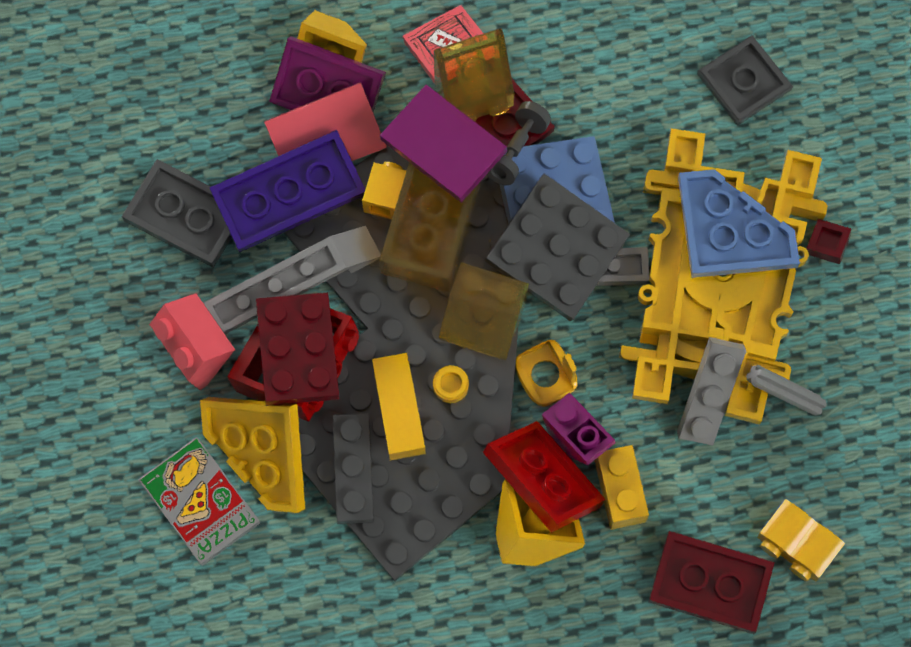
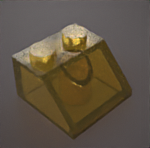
M461 262L450 292L439 339L506 361L528 298L529 283Z

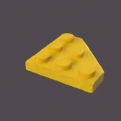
M207 397L200 400L203 436L211 445L217 444L228 457L226 462L244 483L248 481L261 495L258 500L267 510L299 513L305 510L297 404L266 406L265 401Z

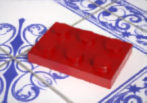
M538 421L488 443L483 451L484 455L551 533L599 509L606 500Z

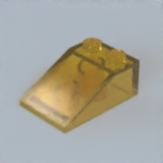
M502 28L434 50L435 91L474 122L478 117L487 114L491 116L503 114L513 106L514 89Z

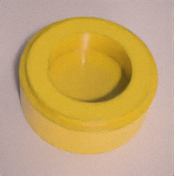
M454 365L444 366L434 376L433 389L436 396L443 402L456 403L466 396L469 389V379L465 371L460 367Z

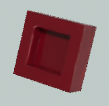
M818 219L807 246L809 255L840 264L851 237L852 229Z

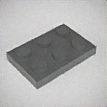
M158 159L122 215L124 222L213 268L232 238L210 191L211 186Z

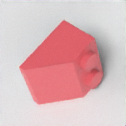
M197 293L164 304L149 324L188 382L199 390L208 386L235 351V348Z

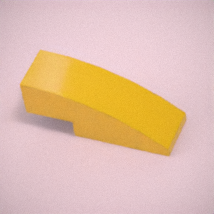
M407 353L372 359L390 460L426 454Z

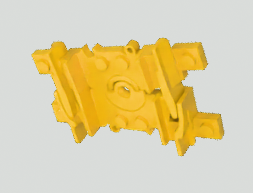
M671 128L665 170H649L646 174L643 193L660 195L659 208L652 215L651 222L660 223L665 230L661 234L650 233L648 240L654 246L649 282L652 285H643L638 293V300L641 304H652L645 309L639 343L657 345L656 350L621 345L619 358L637 362L632 399L668 404L673 373L695 379L709 337L744 344L746 353L728 401L725 416L760 425L768 393L748 382L746 375L751 371L752 366L760 365L788 380L790 378V366L786 363L775 361L780 340L786 337L789 332L788 329L780 328L777 325L776 318L779 316L790 318L793 314V310L789 306V300L796 269L728 274L725 277L717 275L691 278L678 175L682 172L715 169L726 178V182L738 191L747 193L766 208L765 211L781 223L784 221L795 229L797 245H799L804 239L807 222L789 218L790 215L817 221L818 219L823 220L827 213L826 202L812 198L822 158L788 150L780 181L765 178L760 190L743 184L745 172L701 166L706 133ZM797 246L798 255L802 257L799 259L800 264L798 267H801L806 263L809 253L806 248ZM644 293H649L651 296L646 297Z

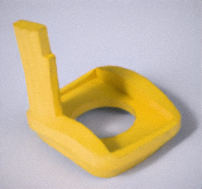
M555 340L544 341L516 357L515 369L518 378L530 399L537 405L549 406L576 389L578 384L577 367L574 365L571 354H566L561 345ZM540 362H551L558 368L559 378L554 385L541 387L533 381L531 376L532 370Z

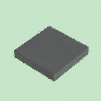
M753 35L697 71V75L737 126L790 92L793 88L792 84Z

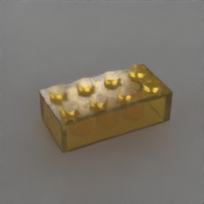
M409 162L379 260L381 274L449 292L481 181L460 203Z

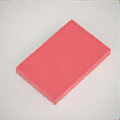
M361 82L264 121L278 156L335 130L338 131L352 161L387 148V145L380 139L381 131Z

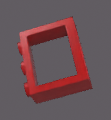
M330 308L338 379L342 370V362L347 353L353 351L358 343L359 331L352 316ZM257 324L227 378L236 392L257 401H265L264 384L257 382L263 372ZM324 401L295 403L298 407V418L309 422L314 412H318L322 408Z

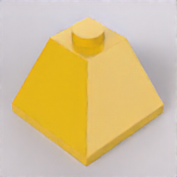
M316 10L301 22L297 38L361 63L367 46L347 22Z
M507 480L503 481L495 533L502 564L538 566L584 547L585 540L579 519L551 533Z

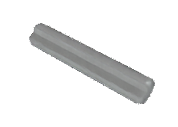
M760 365L752 366L751 371L746 375L747 381L752 383L753 386L814 416L822 414V409L827 405L826 400L822 399L820 395Z

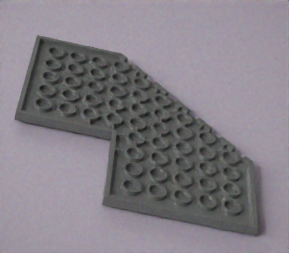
M387 145V148L372 153L355 168L365 189L374 162L379 164L393 162L402 166L403 170L408 171V186L397 221L363 212V197L290 229L284 232V234L301 252L329 236L366 226L382 258L352 274L349 270H346L325 281L367 330L359 335L356 347L353 351L347 353L342 362V370L338 377L339 399L324 401L322 408L318 412H314L309 422L298 418L302 471L336 511L333 415L369 413L374 522L347 525L389 576L396 581L501 494L502 483L505 478L484 455L483 451L488 443L510 433L522 287L484 261L508 225L500 185L486 175L460 203ZM407 353L426 454L390 460L372 359ZM454 365L460 367L465 371L469 379V389L466 396L456 403L443 402L436 396L433 389L434 376L444 366Z

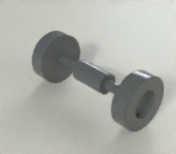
M526 101L519 106L515 113V118L523 128L516 131L507 145V154L487 173V176L492 181L500 185H511L517 178L519 168L512 160V157H517L529 138L528 131L537 134L543 133L551 122L548 111L535 102Z

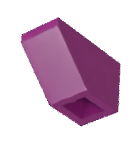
M568 393L542 414L547 431L570 458L585 465H589L616 443L615 439L571 393Z

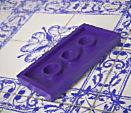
M335 130L210 187V191L240 253L363 197L365 187L338 131Z

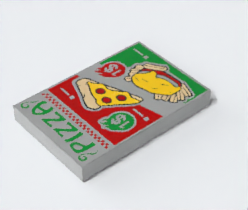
M197 437L138 479L201 566L212 560L261 523Z

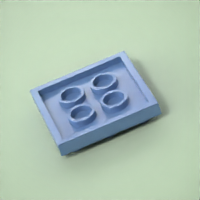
M595 136L523 146L518 156L512 157V160L519 168V174L513 184L500 185L508 224L544 173L615 223Z

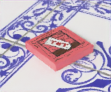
M461 5L403 35L404 43L435 85L495 54L491 42Z

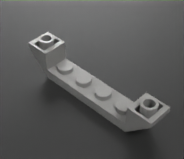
M362 226L329 236L203 304L224 334H227L257 318L256 298L301 295L346 270H349L352 274L382 258L367 227Z

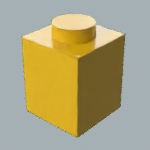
M374 162L362 199L363 212L397 221L408 186V171L403 170L402 166L393 162H383V164Z

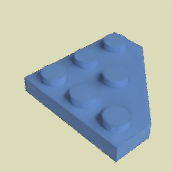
M715 169L679 173L678 182L691 278L798 268L800 261L795 229L784 221L782 223L765 211L766 208L744 191L740 192L726 182V178Z

